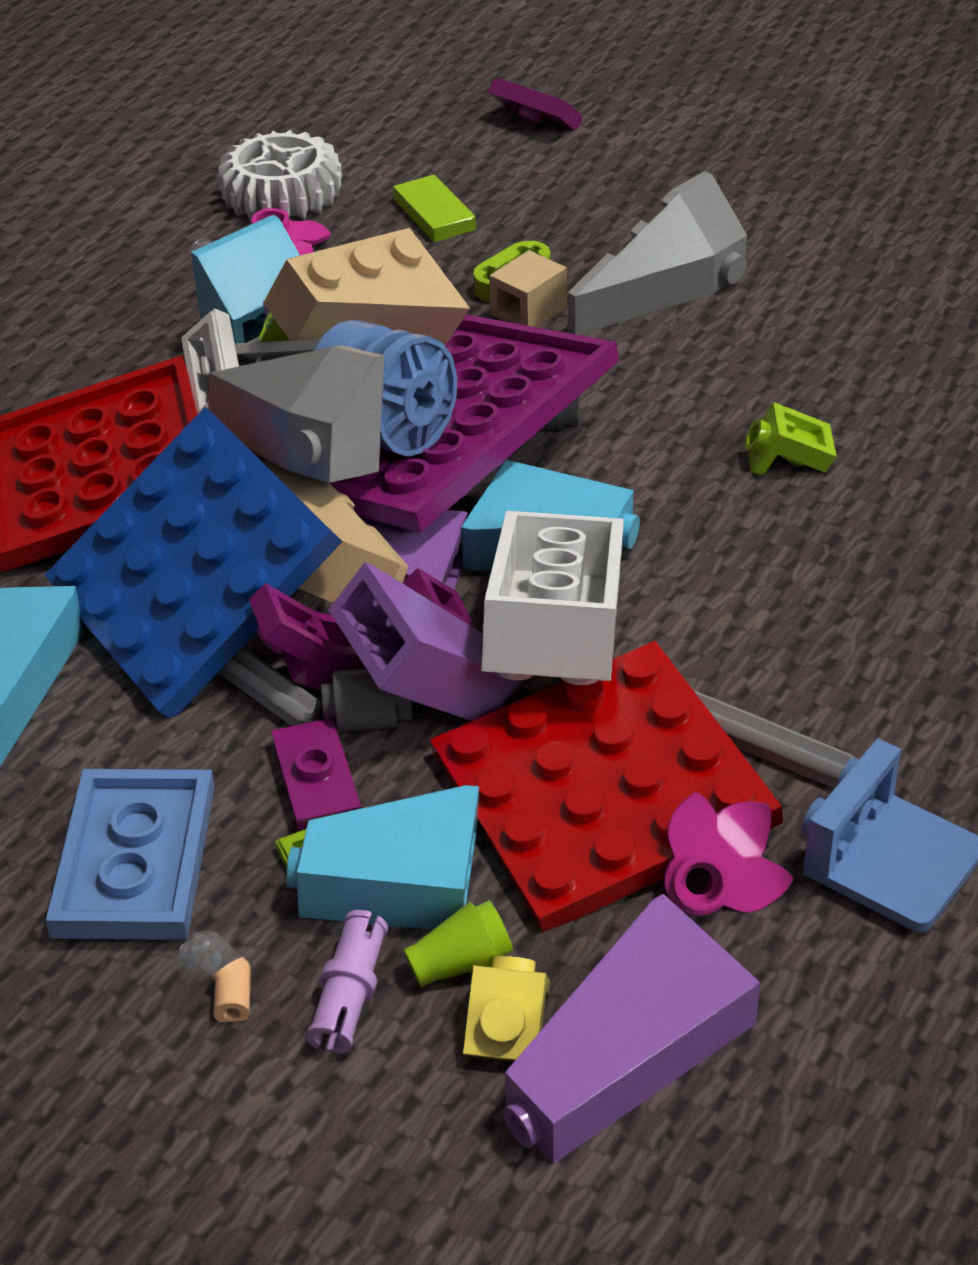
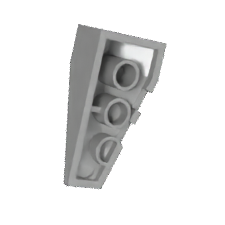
M704 171L672 189L661 200L662 208L664 209L649 224L640 220L630 230L633 239L616 256L607 253L568 292V333L580 335L708 296L728 284L737 283L742 278L747 267V234L712 174Z
M339 345L210 372L208 409L252 452L287 471L328 483L379 472L384 355Z

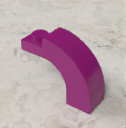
M419 568L403 581L402 584L475 628L458 592ZM266 583L249 599L259 625L256 628L258 636L271 650L283 655L292 681L306 687L321 690V684L333 683V670L366 668L332 615L314 611Z

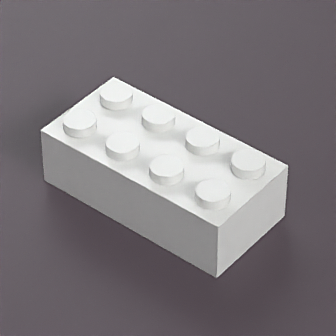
M506 511L484 601L481 671L497 672L500 677L509 680H526L537 675L560 677L563 681L574 685H589L598 680L611 681L624 519Z

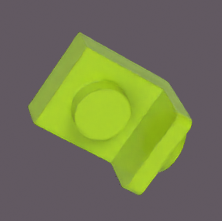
M775 402L771 404L761 420L756 419L751 424L745 438V449L748 450L751 472L758 475H764L777 455L783 456L788 462L796 466L806 465L825 473L837 457L830 424Z

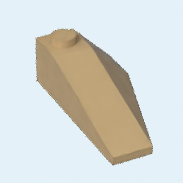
M267 459L262 460L343 541L299 589L334 603L365 562L403 583L409 566L375 527L366 525L353 510L356 505L347 495L337 492L328 482L287 471Z

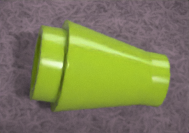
M488 900L477 906H474L471 901L417 943L403 949V952L417 982L422 988L435 981L472 973L473 965L492 967L493 956H504L513 951V946L497 910L492 902Z

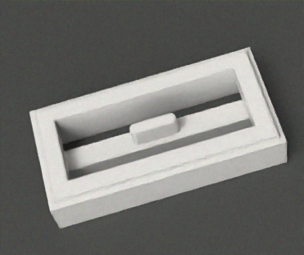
M215 308L181 337L186 367L199 412L204 407L208 408L209 373L239 366L229 314Z

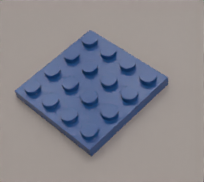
M204 407L44 576L53 586H76L81 620L154 707L170 719L178 715L257 632L256 628L259 625L249 599L265 583L291 597L343 541L208 408Z

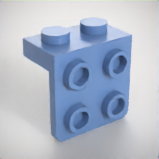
M877 738L860 760L852 757L846 763L839 775L836 788L826 800L821 797L817 798L807 811L802 824V834L807 836L803 875L913 931L925 932L934 925L977 867L978 835L895 796L901 749Z

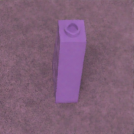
M664 894L658 896L650 902L505 1072L506 1108L503 1110V1115L512 1135L526 1148L536 1145L553 1164L754 1026L757 1020L760 981Z

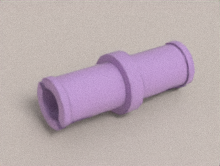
M353 910L346 914L334 958L323 966L319 978V984L323 991L312 1025L309 1026L306 1034L307 1041L316 1049L321 1045L324 1033L330 1035L326 1051L348 1053L353 1045V1035L363 1003L373 997L378 982L373 971L383 939L387 935L388 925L378 915L374 920L371 932H367L366 928L372 914L370 911Z

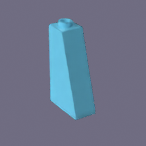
M76 586L0 588V767L83 635L84 623L80 618V605Z

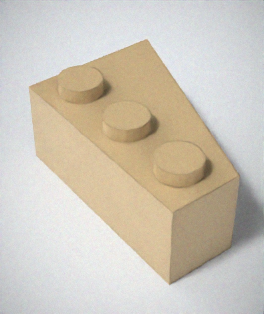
M410 228L286 259L263 302L290 341L321 339L326 332L339 322L356 319L382 325L394 331L404 330L412 334L426 335L441 341L446 346L470 309Z

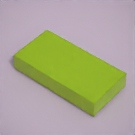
M435 175L393 186L394 200L433 242L476 230V216Z

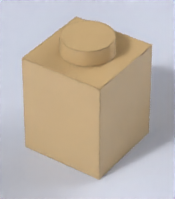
M530 250L489 275L491 315L505 322L537 327L567 307V267Z

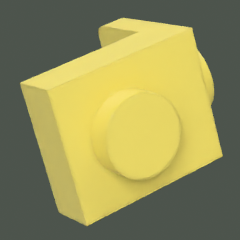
M493 956L492 967L473 965L463 1049L465 1056L515 1061L542 1030L546 995H549L550 980L546 973L535 972V961L520 957Z

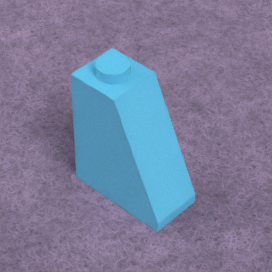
M505 460L461 526L463 568L472 571L492 570L506 511L624 519L622 548L631 549L637 539L640 526L639 516L633 514L634 490Z
M465 785L308 820L302 848L291 847L287 864L286 884L287 888L297 889L299 917L344 922L346 914L350 911L366 910L372 912L368 922L370 925H373L375 918L379 915L386 921L388 926L435 929L466 905L477 833L479 787Z

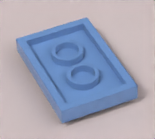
M82 770L46 917L50 939L188 940L215 789L212 770Z

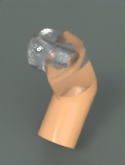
M195 932L191 936V940L184 942L178 950V962L183 971L190 969V976L193 978H200L208 974L215 981L213 1014L218 1022L246 1021L250 1015L251 968L249 962L217 932Z

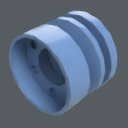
M356 319L339 322L322 336L314 350L342 345L384 355L380 449L409 457L423 453V450L430 448L439 440L450 422L457 397V373L453 357L441 341L426 335L412 334L404 330L394 331L382 325Z

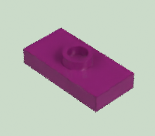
M498 77L493 79L488 93L505 107L517 110L519 118L541 126L542 121L546 120L575 131L579 128L583 119L581 114L565 100Z
M323 719L271 730L274 751L298 832L307 829L308 820L361 809L333 719Z

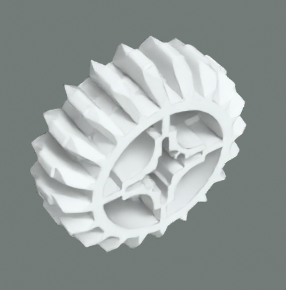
M273 130L268 135L257 133L253 139H240L239 145L228 147L227 153L220 156L219 175H217L218 188L222 193V199L225 200L226 208H234L236 216L247 214L251 221L252 216L256 212L268 208H277L286 211L289 217L297 215V217L305 220L308 211L321 214L322 206H333V198L339 197L342 170L341 163L338 161V154L334 153L333 145L324 143L323 138L318 136L310 138L307 132L293 134L292 130L286 133H276Z

